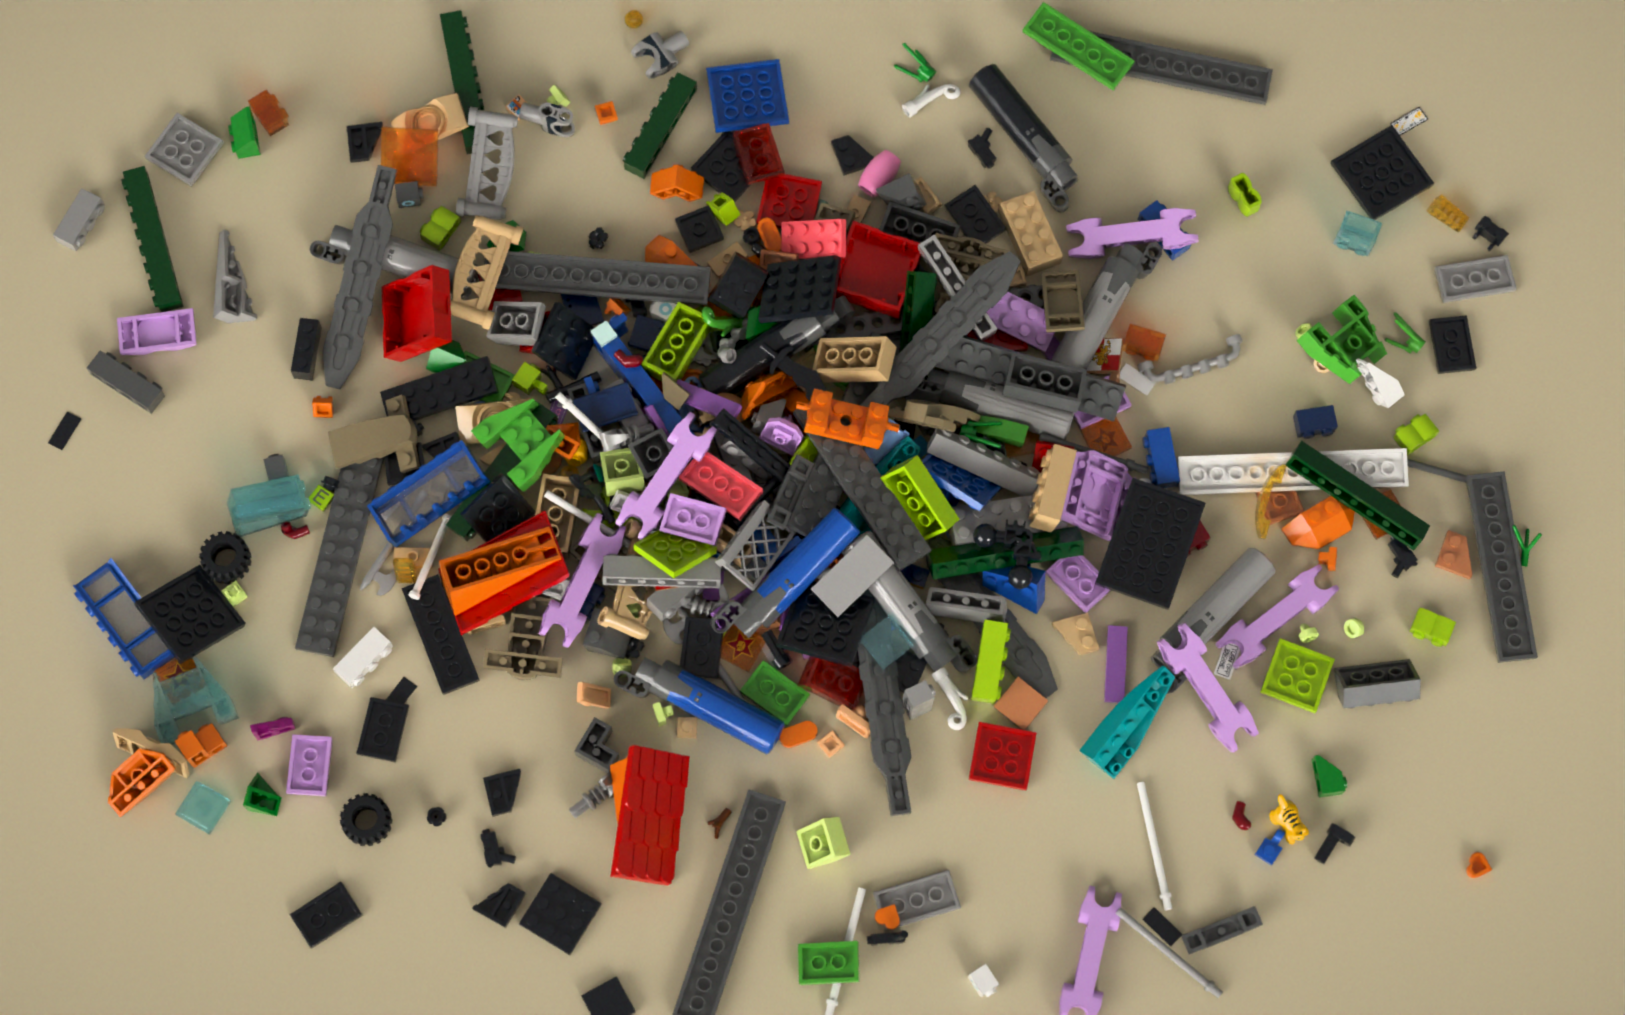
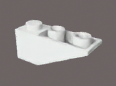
M1359 358L1356 359L1359 365L1358 370L1364 376L1365 384L1373 394L1372 399L1377 405L1389 408L1405 395L1397 379L1369 362Z

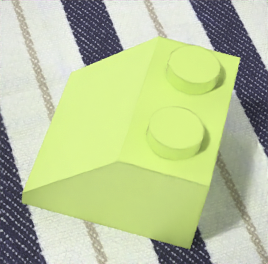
M629 448L600 452L607 496L615 495L617 490L626 493L645 490L644 475Z
M840 817L823 818L796 831L807 869L835 862L851 855Z

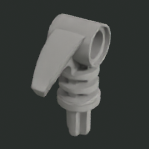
M651 423L638 427L635 424H631L629 428L617 429V432L616 429L599 433L603 450L607 452L621 448L620 445L631 444L632 441H637L654 432L655 429Z
M720 584V599L718 602L710 601L707 603V599L701 601L700 596L696 595L695 599L691 598V601L684 608L691 609V614L699 612V615L702 616L704 613L708 618L712 611L729 600L727 590L723 584Z
M611 772L598 781L600 786L595 785V790L590 789V794L588 795L583 793V799L569 809L573 817L577 818L589 808L595 810V804L598 803L600 805L602 803L601 799H604V801L608 799L607 795L609 798L614 797Z

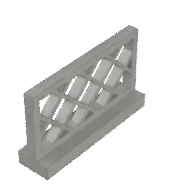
M765 500L754 507L715 560L719 567H725L752 591L755 590L796 533V531L786 526L785 530L789 534L786 538L780 539L778 527L774 525L765 526L764 517L770 511V504ZM766 529H774L775 539L767 540ZM761 530L763 540L755 541L753 532ZM769 542H776L777 551L775 553H769ZM763 543L765 554H756L755 544ZM745 544H751L752 555H744L743 546ZM757 557L766 558L765 567L758 568ZM744 558H753L754 568L746 569ZM734 559H740L741 569L736 570L730 565ZM755 571L756 580L753 584L747 579L746 572Z

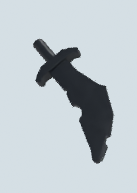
M765 342L759 347L773 359L769 374L773 375L774 370L778 367L789 377L792 376V380L797 386L805 388V396L809 402L814 388L826 391V387L816 370L802 366L787 356L789 352L793 351V347L782 349L779 354Z

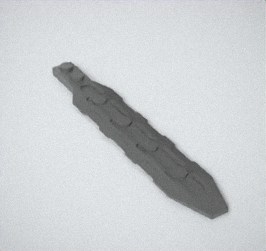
M377 166L369 202L356 215L348 257L345 259L344 274L339 294L336 295L335 310L330 330L327 331L323 347L325 383L328 387L341 389L360 359L368 316L371 315L372 300L377 280L380 279L383 267L381 264L386 244L389 242L393 227L389 203L397 175V169Z
M1009 251L980 266L964 282L965 285L949 301L947 300L938 310L939 312L930 322L912 337L911 342L897 356H894L889 381H879L878 387L860 406L869 407L870 402L889 405L893 400L911 395L923 382L924 377L949 355V351L960 339L967 335L975 327L978 320L1007 293L1021 260Z
M938 534L930 538L928 545L932 550L950 547L951 542L940 537ZM927 554V555H926V562H927V568L929 569V567H928V554ZM978 572L937 579L938 582H941L949 590L996 596L992 590L983 586V578ZM1007 609L1005 623H1008L1011 633L1008 642H1005V648H1008V652L1003 664L1015 679L1020 677L1043 697L1047 698L1058 690L1048 659L1037 643L1030 639L1019 625L1017 618L1010 609ZM972 621L979 629L981 635L983 623Z
M868 589L863 593V595L873 597ZM875 599L858 648L860 663L858 667L866 701L864 706L872 740L870 745L873 762L885 778L890 816L911 814L905 774L912 758L909 738H907L903 717L905 712L903 700L900 698L898 668L893 654L890 618Z

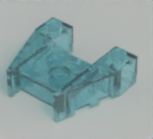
M197 657L193 658L197 668L167 680L161 681L160 676L156 672L153 673L154 727L161 743L175 744V740L181 734L176 720L212 707L216 720L220 725L239 718L231 697Z

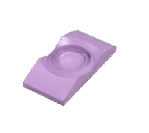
M193 308L117 318L121 355H146L156 351H178L197 345Z

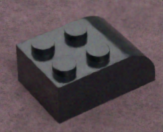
M734 252L711 292L708 301L740 320L745 317L761 289L768 271L740 253Z

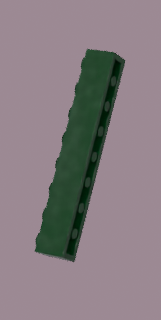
M459 10L440 14L454 92L459 95L468 122L470 107H478V110H484L483 99L478 98V94L481 93L479 82L475 83V77H478L476 66H472L471 62L475 60L473 49L469 50L468 44L472 43L470 33L465 31V28L468 27L467 17H463L462 11ZM471 125L462 130L467 154H472L475 126Z
M145 166L123 171L124 179H121L124 190H128L129 195L126 196L128 206H132L133 209L130 215L132 222L137 225V229L134 230L137 240H141L142 245L139 246L141 256H145L146 259L143 265L146 274H150L151 279L148 280L150 290H154L155 296L152 297L155 308L159 307L161 312H167L184 307L149 174Z
M537 402L539 406L532 413L545 428L547 425L558 424L557 415ZM506 443L485 471V474L492 482L501 473L513 484L512 479L507 473L518 465L521 460ZM490 483L465 499L446 524L450 530L467 542L470 538H474L477 533L460 513Z
M1302 440L1285 464V466L1412 550H1415L1423 541L1430 528L1429 524Z
M1078 526L1056 529L1052 533L1046 531L1032 533L1035 547L1042 557L1041 560H1030L1028 564L1084 555V539ZM1026 536L1022 537V542H1026ZM995 542L992 546L986 548L980 547L976 543L932 549L931 553L928 554V567L933 579L1016 566V560H1013L1014 548L1016 546L1007 549L1004 548V543Z

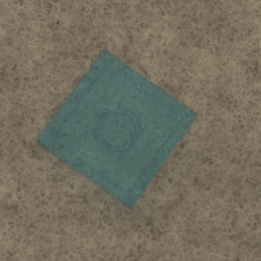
M890 615L864 634L861 639L862 644L883 670L914 646Z
M196 781L175 815L210 835L231 800Z

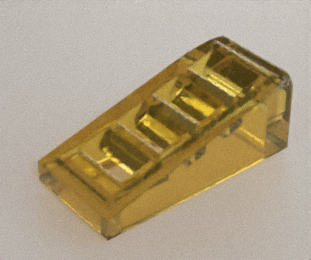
M1442 194L1436 197L1426 210L1430 215L1457 232L1461 231L1469 219L1467 215ZM1453 213L1454 216L1450 219L1449 216ZM1459 217L1460 220H1459V222L1456 224L1455 221H1456V219Z
M394 558L393 564L397 582L416 583L417 568L412 558Z

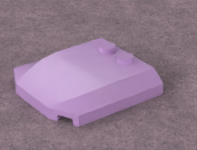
M1094 450L1076 452L1061 520L1110 541L1132 481V477L1128 473L1129 469L1124 464Z

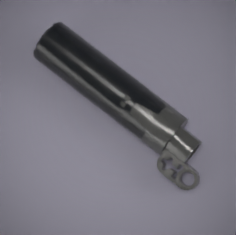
M996 64L983 67L970 80V89L1041 175L1043 180L1040 187L1046 200L1057 212L1066 211L1069 208V199L1064 191L1078 181L1077 174L1069 166L1072 162L1071 156ZM1046 186L1053 188L1054 195L1052 194L1050 189H1046ZM1062 198L1065 200L1063 205L1056 204L1058 199Z
M844 295L835 300L833 315L780 321L736 350V360L733 363H724L721 360L701 373L699 380L706 391L716 395L720 393L735 395L751 381L755 382L761 376L770 372V365L773 359L759 348L763 342L778 354L782 349L793 347V351L787 354L791 358L826 335L825 331H830L855 314V310Z

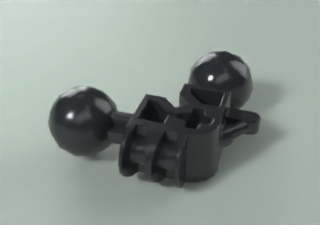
M1006 519L1005 532L996 531L992 525L987 523L978 525L974 529L973 539L980 547H990L995 542L1004 543V548L1007 549L1016 546L1013 560H1016V566L1012 567L1009 571L1008 581L1017 589L1028 587L1033 579L1032 572L1027 567L1028 561L1041 560L1042 556L1035 547L1032 532L1025 528L1026 521H1024L1023 526L1018 525L1017 520L1014 521L1013 525L1008 524V519ZM1023 536H1026V542H1022Z

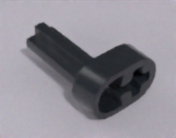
M772 630L761 635L775 658L771 662L776 670H781L793 662L789 653H785L782 648L776 646L777 638Z
M1331 823L1327 830L1328 836L1314 859L1319 863L1325 864L1338 841L1350 847L1355 840V836L1340 826Z

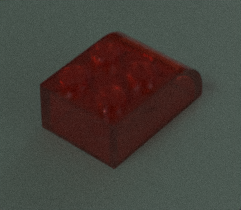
M769 123L733 132V142L748 185L785 175Z
M812 656L809 657L797 686L835 705L841 706L843 704L850 710L856 709L864 690L859 668L853 665L849 667Z

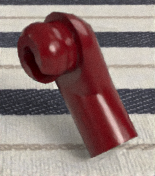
M621 349L614 354V357L626 368L638 367L643 362L641 355L627 356Z
M283 522L281 524L282 533L291 539H297L310 534L307 525L296 528L290 522Z
M1237 801L1232 819L1239 829L1249 830L1251 822L1243 814L1246 804Z

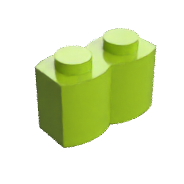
M1240 173L1231 178L1228 192L1237 201L1241 213L1248 217L1258 212L1262 203L1261 196L1252 188L1249 177L1244 173Z
M443 206L434 209L430 216L431 220L428 223H424L420 229L421 240L439 251L445 246L450 236L461 223L460 216Z
M1426 413L1422 416L1419 414L1414 416L1410 420V424L1407 426L1403 424L1395 430L1396 434L1393 438L1401 448H1407V455L1432 440L1439 433L1438 428Z
M1419 607L1409 632L1417 639L1423 640L1425 638L1430 640L1434 646L1442 647L1448 644L1456 622Z

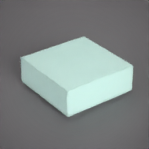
M607 321L591 330V334L601 347L617 338L616 332Z

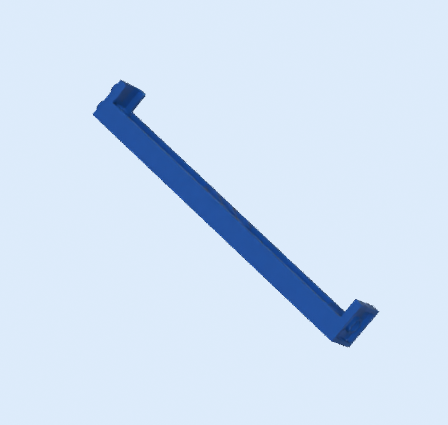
M624 313L615 315L610 319L609 325L616 332L617 338L601 347L593 337L594 347L619 379L622 378L624 383H629L632 389L631 394L639 400L642 408L646 405L654 406L664 423V427L671 434L676 425L683 420L682 417L664 399L663 393L641 365L626 368L614 357L615 352L619 349L627 356L632 355L620 339V337L628 333L625 323L627 317ZM727 513V518L731 521L733 516ZM766 529L767 540L775 539L771 531ZM755 530L753 532L754 540H763L762 531ZM798 535L789 541L769 569V572L774 570L802 541ZM776 542L768 543L769 553L777 551ZM763 543L755 544L756 554H765ZM759 557L766 563L765 557Z

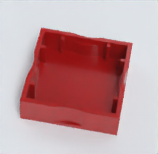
M853 220L846 238V257H841L836 298L845 295L850 303L899 319L904 306L907 271H917L922 257L918 251L920 243L901 236L884 233L877 228Z
M430 265L406 278L397 279L381 286L382 313L384 318V358L403 362L452 342L450 276L448 269Z

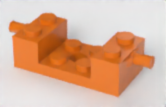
M815 388L809 403L797 401L796 409L807 411L804 432L879 449L886 430L898 432L900 424L888 422L890 407L888 405L870 402L869 407L832 399V392ZM840 419H849L850 425L844 426Z

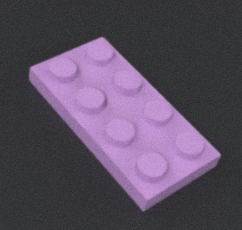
M1007 292L993 308L987 311L997 330L1044 353L1046 352L1055 332H1046L1044 309Z

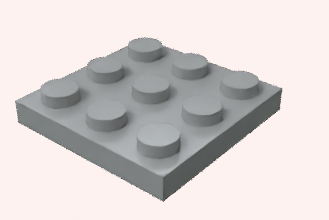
M176 113L146 153L145 158L192 187L224 142L189 119Z

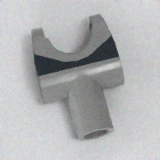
M682 31L666 40H663L660 34L655 32L634 46L631 54L634 58L651 56L655 59V62L645 73L649 79H653L677 66L679 61L674 54L689 46V41Z
M525 102L522 104L519 113L520 119L541 124L542 130L549 134L561 137H570L574 134L573 113L569 109L552 103H543L540 107ZM564 113L569 114L570 119L568 120L561 115ZM569 125L572 127L571 131L567 133L561 130L563 126Z

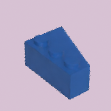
M1027 566L1032 572L1033 579L1031 584L1024 589L1014 588L1009 583L1008 574L1012 567L983 571L984 587L1035 614L1038 613L1045 601V570Z

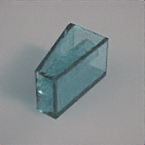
M299 474L231 489L227 506L235 533L239 537H243L281 525L283 522L306 517L309 509H311L309 498L305 497V484L303 480L300 481Z

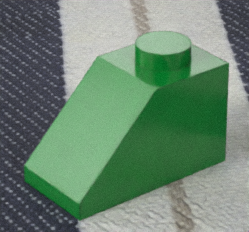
M1315 755L1311 760L1319 798L1343 794L1346 791L1345 788H1347L1346 777H1343L1342 771L1320 755Z

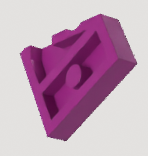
M288 717L250 725L251 731L258 741L296 729L294 721Z

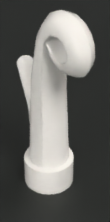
M927 84L915 99L903 104L902 109L906 116L910 118L917 114L918 110L942 94H945L949 99H956L961 93L959 87L953 84H945L928 91L930 85Z
M943 667L931 675L935 682H938L957 712L948 717V725L954 730H960L967 722L966 711L960 698L964 700L969 698L955 686L949 678L946 668ZM954 718L959 719V724L954 722Z

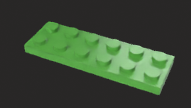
M1045 2L1041 4L1022 31L1113 91L1135 61Z

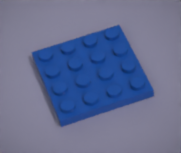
M779 59L706 68L716 133L789 124Z
M930 453L921 460L939 488L946 489L955 498L966 502L972 509L981 511L1003 488Z

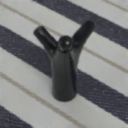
M546 365L547 370L540 368L541 373H544L556 388L563 387L557 376V369L553 367L552 370L549 365Z

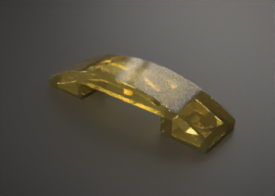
M1284 464L1279 465L1272 471L1260 491L1255 511V525L1259 539H1266L1271 520L1264 519V514L1273 483L1281 484L1286 468Z

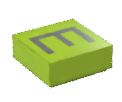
M318 485L307 500L324 512L332 502L334 494Z

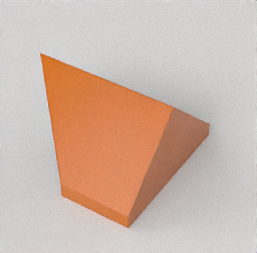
M578 422L547 425L546 430L551 435L558 429L565 434L561 444L554 452L571 460L581 445Z

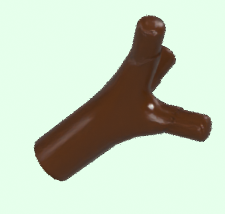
M725 808L716 819L707 822L708 825L713 824L712 827L715 828V839L719 838V831L724 821L732 813L728 808Z

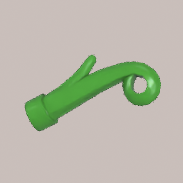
M706 306L702 310V318L706 324L714 328L724 329L721 333L722 337H725L733 328L743 327L742 322L744 318L739 320L733 316L728 319L716 320L714 312L710 307Z

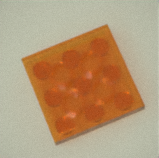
M382 127L381 166L397 169L394 184L417 181L418 185L437 186L439 130Z

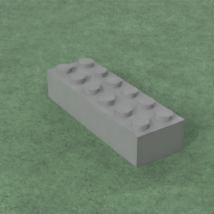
M1033 495L989 501L981 511L972 509L968 505L952 507L960 520L948 529L951 546L975 543L973 532L980 524L987 523L992 525L996 531L1005 532L1006 519H1008V524L1013 525L1014 521L1017 520L1018 525L1023 526L1024 521H1026L1025 528L1029 529L1032 533L1043 532V530L1029 527L1031 520L1028 519L1030 509L1035 504V502H1032ZM1060 520L1054 530L1068 528L1067 522Z

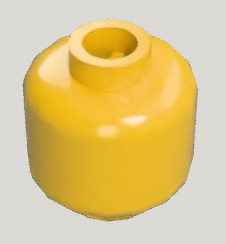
M581 437V445L571 460L564 458L571 466H580L587 461L589 450L586 441Z

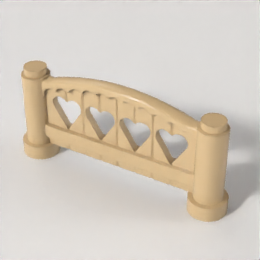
M476 215L472 225L476 227V230L465 244L456 264L452 283V299L450 300L451 315L482 325L483 329L489 330L495 312L489 311L488 308L510 244H519L524 228L518 225L513 227L481 215ZM487 236L496 247L482 250L478 245L482 242L481 237ZM481 253L490 264L474 266L472 262L476 259L475 254ZM476 270L484 281L468 283L469 271ZM470 287L478 298L462 300L463 288Z
M629 519L625 525L626 530L624 533V537L631 539L627 556L632 554L642 556L634 551V544L640 541L637 537L642 526L638 521ZM618 586L612 608L606 606L601 610L598 616V624L606 628L608 626L636 639L645 640L649 634L645 623L652 614V611L646 606L647 598L655 592L654 586H644L646 592L643 594V601L639 600L632 590V587L637 586ZM638 603L641 606V610L638 612L639 617L635 618L626 605Z

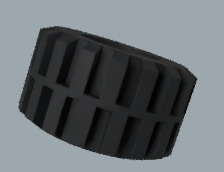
M220 531L217 536L214 534L210 535L211 539L204 541L206 545L201 546L200 550L202 553H199L200 563L205 572L212 580L215 579L218 583L224 581L225 584H229L230 580L234 582L235 580L237 581L236 578L238 577L242 579L244 577L243 573H248V566H251L252 563L250 560L252 558L245 541L235 533L232 535L229 531H226L225 534ZM232 549L236 551V557L231 564L226 566L215 564V559L222 550Z
M363 793V796L357 794L355 795L356 798L353 800L350 798L348 800L349 803L347 805L344 804L342 807L344 809L340 813L342 830L353 843H358L360 846H365V844L373 846L375 842L379 844L382 838L385 839L387 837V832L391 831L392 814L380 797L378 798L374 794L368 795V793ZM364 810H373L377 813L376 824L368 830L358 829L355 825L357 815Z

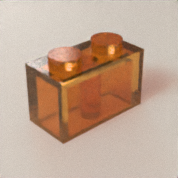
M267 89L248 100L250 109L270 136L289 125L287 112L284 108H279L277 105L279 101L274 94L270 95Z
M1130 324L1124 340L1123 351L1129 355L1143 356L1146 360L1158 361L1166 334Z

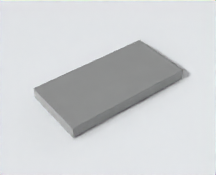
M1508 255L1436 266L1434 268L1443 303L1514 292L1517 289Z
M866 535L811 590L839 617L894 562Z
M949 870L873 892L878 910L895 904L900 919L898 927L961 909ZM885 924L883 925L884 931L890 930L886 928Z

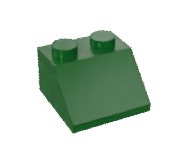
M250 106L233 115L230 118L231 125H228L230 136L234 138V141L231 142L233 153L236 152L238 159L261 155L256 121Z

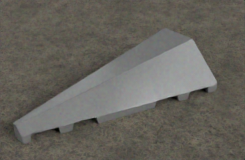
M222 230L219 233L213 318L226 323L255 321L257 314H253L251 308L253 302L247 296L245 290L247 284L240 263L235 259V248L231 246L228 238L230 233L227 230Z

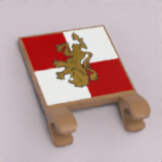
M1103 338L1087 367V373L1110 374L1109 380L1120 383L1124 339Z

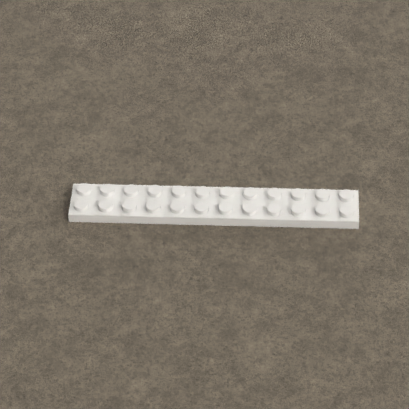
M1407 448L1318 451L1373 488L1409 486ZM1292 452L1177 457L1180 477L1179 494L1182 495L1322 489L1285 466Z

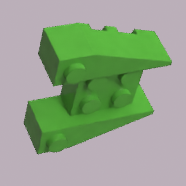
M1355 295L1351 296L1332 312L1343 326L1334 335L1331 336L1321 323L1318 322L1296 340L1309 356L1348 384L1352 383L1362 374L1356 367L1358 364L1357 358L1364 360L1368 356L1375 364L1387 354L1382 341L1379 342L1375 334L1376 328L1374 324H1371L1367 317L1369 315L1367 309Z
M534 399L487 417L471 430L486 449H489L499 439L503 438L515 452L521 462L509 471L507 475L523 492L540 478L541 472L546 464L548 465L554 451L565 437V434L560 429L551 435L534 416L532 411L539 406Z

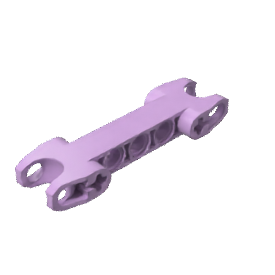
M1164 209L1159 212L1160 219L1107 226H1102L1101 218L1083 219L1066 225L1067 233H1078L1085 237L1084 243L1081 246L1068 250L1069 257L1101 258L1105 256L1104 248L1124 246L1126 243L1135 245L1162 241L1163 249H1178L1199 242L1198 235L1185 234L1180 230V226L1184 221L1196 217V210Z
M689 412L671 432L667 441L674 445V447L641 495L635 491L630 493L615 522L616 525L621 527L629 517L635 516L640 518L643 526L637 537L639 540L647 537L658 526L665 512L659 508V505L690 459L694 458L698 462L703 459L717 432V429L712 426L703 436L693 435L689 429L695 417V414Z
M599 513L594 516L590 524L584 529L578 545L585 548V551L561 601L550 600L543 614L538 633L544 636L553 624L561 625L565 631L562 646L566 648L571 645L572 641L580 633L587 619V616L579 611L602 566L603 555L618 554L626 527L621 525L613 536L603 535L600 531L603 515Z
M1320 565L1304 571L1288 584L1293 592L1250 625H1247L1241 619L1232 625L1225 635L1216 642L1215 645L1218 649L1229 643L1235 644L1240 648L1241 656L1232 665L1235 669L1252 662L1264 653L1267 648L1263 645L1262 641L1305 608H1308L1312 614H1315L1338 592L1339 587L1337 585L1326 590L1319 589L1315 585L1314 577L1323 569Z
M1181 623L1177 626L1182 637L1178 648L1174 649L1165 639L1157 641L1163 660L1174 674L1183 671L1215 719L1208 724L1210 730L1230 752L1234 753L1238 750L1234 739V733L1238 728L1242 727L1250 736L1255 737L1259 734L1253 717L1242 702L1238 701L1233 705L1201 657L1207 652L1206 646L1200 637L1185 623Z
M1089 886L1078 916V922L1087 924L1074 984L1065 982L1063 984L1059 1000V1015H1068L1069 1010L1073 1007L1083 1009L1086 1015L1098 1014L1101 1008L1103 992L1094 990L1107 930L1115 932L1118 930L1120 917L1115 913L1121 907L1122 893L1116 892L1112 904L1108 907H1101L1095 901V887Z

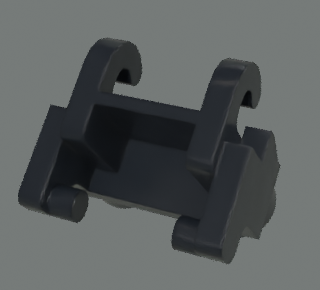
M1484 216L1474 228L1477 232L1472 238L1476 240L1479 235L1484 237L1491 243L1487 250L1491 251L1495 245L1499 246L1509 233L1495 225L1490 218Z

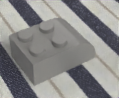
M494 301L492 312H495L486 337L498 345L533 346L538 340L542 329L546 306L542 302Z

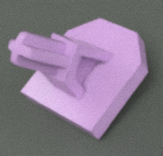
M789 414L783 418H769L759 439L793 456L804 435L800 428L793 423L792 415Z

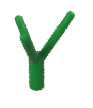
M1513 525V530L1522 549L1521 566L1528 567L1529 552L1542 534L1538 533L1528 546L1530 530L1526 529L1525 541L1523 543L1516 525Z

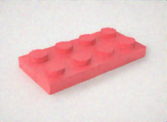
M846 219L782 222L781 252L799 254L798 259L833 255L846 257Z
M709 452L705 454L700 462L693 458L678 477L681 482L715 505L725 507L727 509L726 512L741 521L764 492L763 488Z

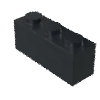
M300 318L291 366V373L294 379L313 381L322 330L319 320Z

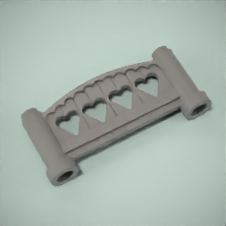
M470 107L468 125L475 126L466 199L458 198L456 215L464 217V215H481L490 219H505L506 208H503L502 204L508 193L513 176L515 148L512 129L513 127L517 128L518 117L513 114L478 110V107ZM502 131L504 133V136L501 138L503 144L497 146L487 136ZM500 149L502 152L499 156L501 159L500 163L494 164L485 154ZM497 167L499 169L497 174L498 181L491 182L482 173ZM495 186L497 188V191L494 193L496 198L490 201L479 191Z

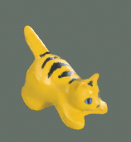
M1279 794V806L1275 810L1270 811L1269 817L1273 824L1282 826L1286 841L1293 845L1295 839L1303 840L1305 835L1309 834V830L1299 818L1296 805L1290 800L1286 801L1285 797Z

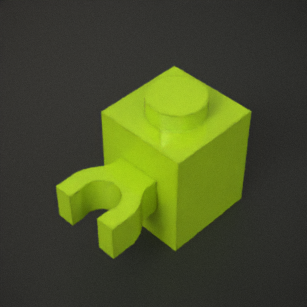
M723 192L719 195L715 194L711 202L709 200L706 202L716 219L726 226L741 215L733 199Z
M524 362L512 379L513 386L527 395H530L533 389L542 395H545L548 391V385L540 381L542 378L540 368L533 363L528 364Z

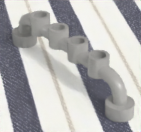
M748 318L743 319L742 328L732 329L731 338H722L720 340V348L717 354L722 362L733 363L736 360L734 348L736 342L746 338Z
M1240 334L1226 338L1228 347H1233L1231 353L1222 354L1212 359H1205L1198 363L1185 365L1157 375L1151 371L1154 368L1152 360L1142 362L1137 366L1139 372H1144L1150 381H1164L1165 384H1170L1176 381L1175 377L1182 375L1183 379L1194 376V371L1200 370V373L1204 374L1211 371V366L1217 365L1218 369L1229 366L1228 361L1235 359L1239 355L1240 343L1243 341Z

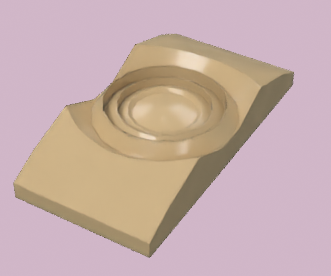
M457 93L435 98L427 105L408 110L391 121L401 155L408 154L469 127Z
M532 398L456 406L460 441L463 440L466 444L480 443L471 432L473 428L485 418Z
M115 728L112 732L117 748L134 754L140 748L162 752L176 767L173 773L185 778L189 777L186 759L170 743H161L153 738L146 737L140 730Z

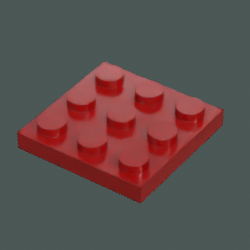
M767 171L756 224L762 218L768 217L775 222L777 228L782 229V222L814 220L822 181Z
M979 722L968 780L1027 791L1037 732Z

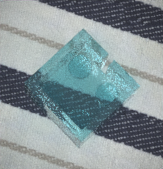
M1346 211L1333 244L1341 249L1352 250L1357 255L1369 256L1376 243L1382 223Z

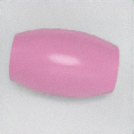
M888 150L880 152L864 169L858 187L873 198L878 196L876 189L892 182L897 175L901 164L900 159Z

